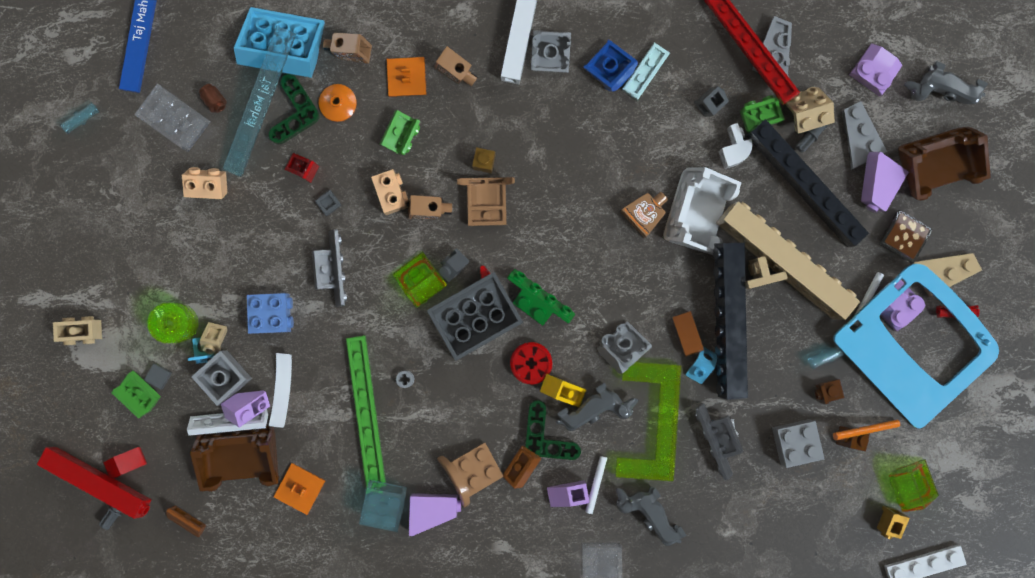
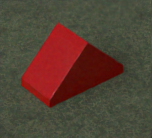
M293 153L285 170L311 183L320 166L310 159Z
M140 447L103 462L108 475L112 478H117L147 464Z

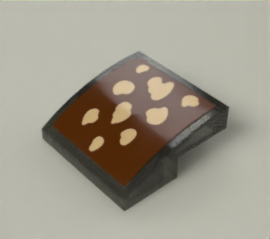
M899 209L895 213L890 226L885 230L879 245L913 264L927 242L932 229Z

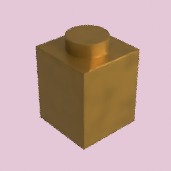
M476 147L472 165L473 170L492 173L496 156L495 151Z

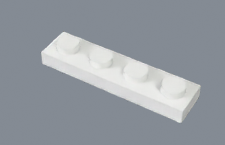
M267 409L241 427H237L227 420L224 413L190 416L187 432L188 435H200L266 428L268 412Z
M957 544L888 564L884 567L888 578H923L967 564L962 548Z

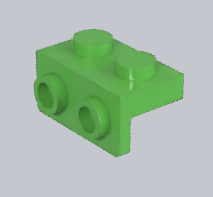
M774 95L763 98L762 102L756 103V101H751L744 104L745 107L740 110L746 132H749L764 119L771 125L785 120L777 97L774 98Z
M395 110L379 145L399 155H405L412 147L411 140L413 136H416L420 129V120L413 119Z
M135 371L128 373L121 385L111 392L137 418H141L150 412L161 398Z

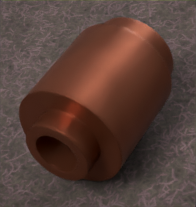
M206 84L199 90L200 98L211 112L219 113L226 108L227 101L216 86Z

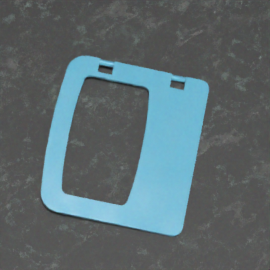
M911 264L904 268L894 280L888 283L859 310L848 323L844 324L833 337L835 344L910 424L916 428H923L991 366L999 354L997 342L977 316L949 286L927 266L921 264ZM903 279L905 284L897 290L894 285ZM914 282L920 283L947 308L979 348V353L944 385H940L904 351L880 320V314ZM858 320L861 325L853 332L849 327Z

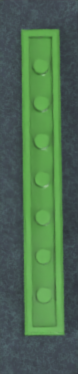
M366 336L346 338L366 490L384 489L387 486Z

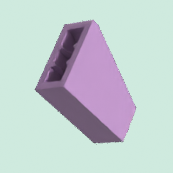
M869 152L867 155L861 202L867 205L866 208L874 213H877V211L886 212L909 172L882 152Z
M412 494L410 496L409 536H414L456 518L458 512H461V500H458V495Z

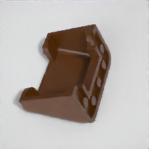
M960 127L898 147L902 167L909 172L906 179L911 195L916 200H926L932 195V189L963 179L972 184H979L983 180L991 178L988 137L974 128Z
M266 425V428L209 433L197 436L190 455L200 491H215L220 487L222 481L258 477L262 485L272 486L278 484L279 473L274 427Z

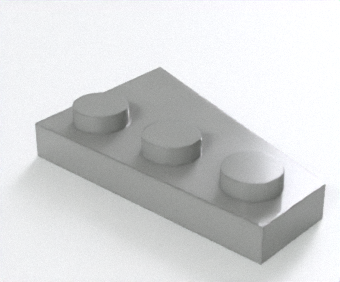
M774 16L763 44L788 76L792 23Z
M861 101L842 111L845 134H847L848 153H850L851 170L866 163L869 152H882L883 154L887 152Z

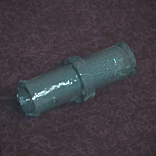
M91 102L79 112L75 111L74 115L61 123L60 126L69 134L81 124L85 125L88 119L100 111Z
M838 346L830 349L825 348L821 353L809 357L808 362L811 368L815 369L827 362H834V359L845 355V353Z

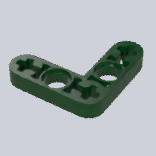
M286 74L282 77L281 86L297 112L270 129L269 138L275 144L287 142L314 125L320 118V114L299 80L292 74ZM289 79L294 81L293 86L296 88L294 92L290 86H286ZM299 94L305 96V101L302 104H297L295 101L296 96ZM308 111H311L312 113L315 112L313 114V119H310L309 117L304 119L308 116ZM299 116H301L304 119L306 124H303ZM293 120L299 122V127L296 130H291L289 127L290 122ZM284 126L290 132V134H287L286 132L282 133L283 131H285V129H283ZM276 131L282 133L281 139L274 138Z
M540 400L533 401L529 406L525 447L532 451L531 448H528L529 445L533 444V438L529 439V435L533 437L541 436V440L537 439L536 441L537 446H540V448L534 452L539 457L576 460L579 458L581 448L576 442L544 439L546 405ZM536 404H540V407L543 408V411L539 412V418L543 417L542 421L538 419L531 420V416L535 417V410H532V407H536ZM533 423L541 425L539 433L531 432L530 427ZM550 444L558 445L559 450L556 454L548 452ZM561 444H565L564 449H570L571 446H574L578 452L574 453V456H570L569 452H564V456H562Z

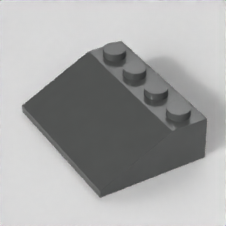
M495 272L427 310L455 361L523 323Z

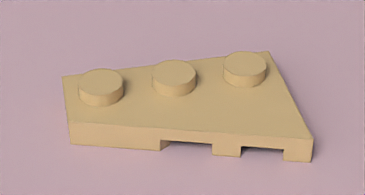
M973 253L911 263L927 266L949 287L982 271ZM924 288L928 296H933L926 288Z

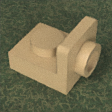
M208 322L200 338L201 350L207 354H217L221 351V344L227 333V326Z

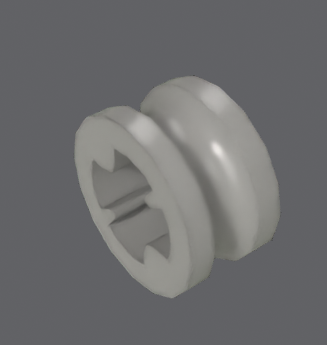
M401 371L396 376V383L401 388L412 386L415 380L414 375L410 371ZM403 374H406V377H410V382L408 381L407 385H404V382L400 380L401 377H404Z

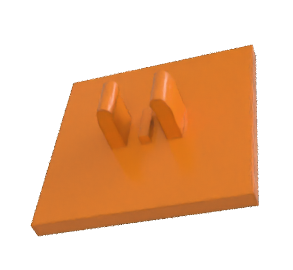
M425 57L387 59L389 97L426 95Z
M291 463L274 498L308 515L325 480Z

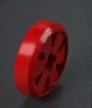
M527 342L518 346L510 360L513 375L519 381L531 385L544 381L546 374H550L553 364L550 352L543 345L535 342ZM529 358L537 361V365H534L533 369L526 365V361H529Z

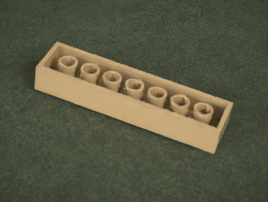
M738 201L727 208L716 222L718 226L739 243H745V248L757 258L765 256L768 267L774 272L786 271L788 279H785V281L833 320H846L860 303L853 291L843 288L841 281L827 275L824 267L819 264L815 265L810 261L811 257L808 254L799 252L792 241L782 238L779 230L774 227L770 228L765 224L766 220L762 216L754 215L746 203Z

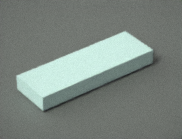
M654 42L622 91L638 101L670 53Z

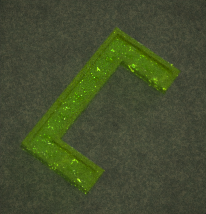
M635 362L622 374L623 381L660 383L655 460L616 457L615 477L674 481L681 365Z

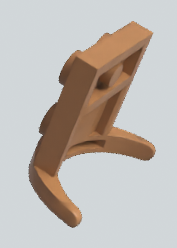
M514 177L457 179L458 185L467 186L468 226L507 225L506 185L514 184Z
M482 443L451 462L444 456L437 458L450 477L463 508L470 504V496L504 477L486 443Z

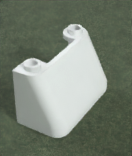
M706 167L686 168L682 172L665 226L664 239L713 255L714 243H723L722 239L716 236L719 228L716 222L723 214L726 201H731L739 195L741 182Z

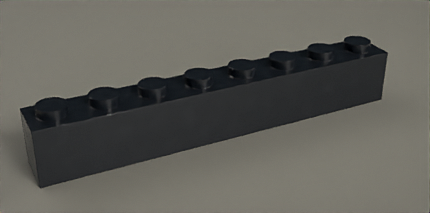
M766 119L756 124L745 135L748 139L752 140L755 147L846 247H855L869 234Z
M714 243L713 257L715 259V268L713 275L715 278L714 296L716 300L714 314L716 316L715 335L717 343L715 347L717 355V365L715 368L717 374L716 392L719 398L726 400L748 398L745 243Z

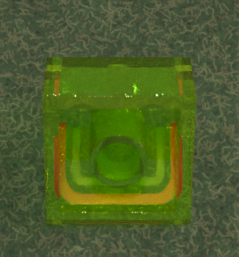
M423 251L393 273L401 289L416 308L447 286V283Z
M926 459L900 467L889 475L890 485L895 491L896 501L901 507L902 512L923 510L939 496Z

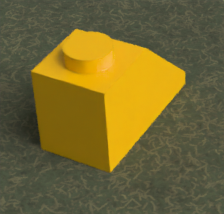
M546 374L540 392L559 401L580 407L586 389Z

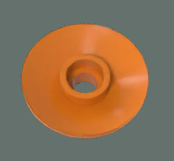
M333 84L322 91L319 97V109L327 119L334 122H342L349 119L355 112L357 105L356 97L347 86ZM338 98L340 100L338 104H333L334 99Z

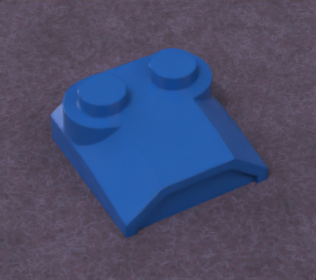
M608 40L602 49L583 68L602 83L606 90L613 92L618 90L634 73L638 62L612 41Z

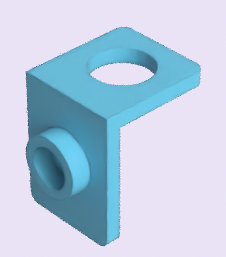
M200 338L192 339L194 357L188 358V361L195 360L196 364L207 363V359L214 357V354L199 351L198 344L200 343Z
M703 347L704 351L699 352L696 361L686 372V376L700 384H703L715 369L717 355ZM704 354H708L712 358V361L706 359L704 357Z

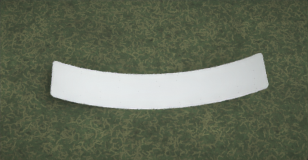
M276 353L275 391L269 426L283 428L285 425L291 385L292 356L290 354Z

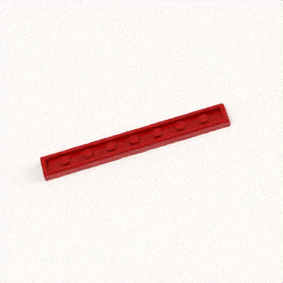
M704 0L782 105L798 96L800 91L730 0Z

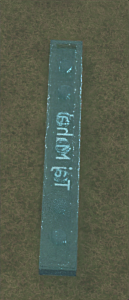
M276 26L223 170L239 177L243 175L296 33Z

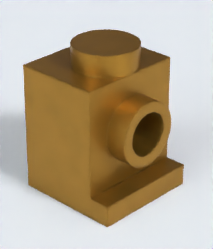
M883 506V514L877 529L881 531L880 534L888 539H892V537L901 539L910 518L897 509Z

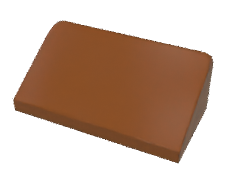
M521 446L504 472L503 478L514 489L522 488L541 458L526 447Z
M173 506L166 511L168 519L196 537H200L206 528L204 523L177 506Z

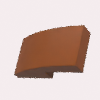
M691 311L672 317L685 356L704 351Z

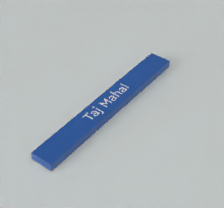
M135 0L120 80V90L140 93L157 0Z

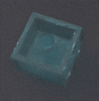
M369 480L359 524L398 532L407 487Z

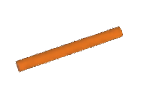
M893 420L833 433V439L841 440L900 427V421Z

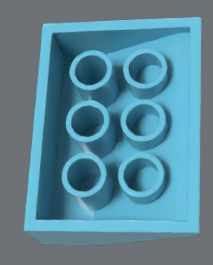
M250 7L234 46L236 62L239 65L312 78L317 64L325 22L324 20Z

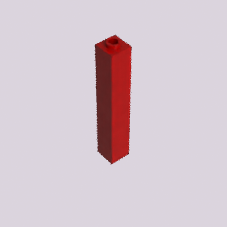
M46 447L37 463L41 468L133 519L145 516L150 509L149 504L152 499L57 447Z

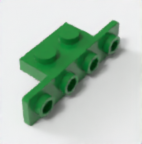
M514 269L507 277V279L522 289L513 304L542 326L552 313L568 324L575 316L570 307L563 305L554 295L548 294L539 284L528 279L523 272Z

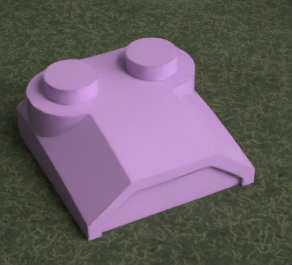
M870 44L849 76L880 97L890 87L902 64L897 57L883 47Z
M900 280L894 287L899 290L905 283ZM908 288L880 316L894 331H898L908 325L923 311L925 303L920 296L915 295Z

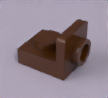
M840 379L815 385V397L822 404H829L831 401L844 398Z

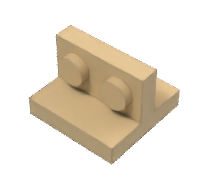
M765 256L749 260L748 270L754 279L745 281L746 289L788 279L786 271L770 275Z

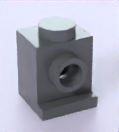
M719 86L711 87L699 99L694 101L704 117L714 116L729 102L725 91Z
M456 248L450 256L448 255L441 262L443 266L438 272L450 282L462 272L470 261Z

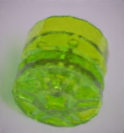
M162 303L150 312L147 320L151 336L162 343H184L196 334L198 328V317L195 311L181 303Z

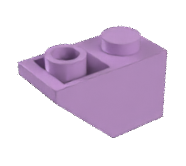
M265 391L236 393L221 403L225 418L237 427H241L269 408L270 404Z
M585 480L547 487L550 507H571L590 503Z

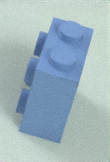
M290 294L247 295L248 334L291 332L294 320L290 316V309L293 308V299L290 297Z

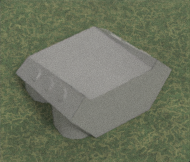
M533 30L531 70L569 72L571 32Z
M627 321L624 324H620L613 334L603 336L601 345L597 350L600 356L618 374H623L652 345Z

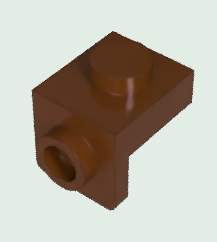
M840 426L838 432L852 428ZM870 433L836 440V444L866 452Z

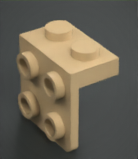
M810 87L805 91H801L798 96L785 104L794 114L795 131L798 134L835 123L834 102L819 87Z

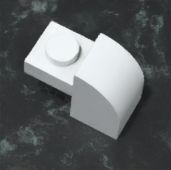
M738 123L727 128L732 145L718 151L724 169L743 162L752 150V140H743L745 134L742 127L739 128Z

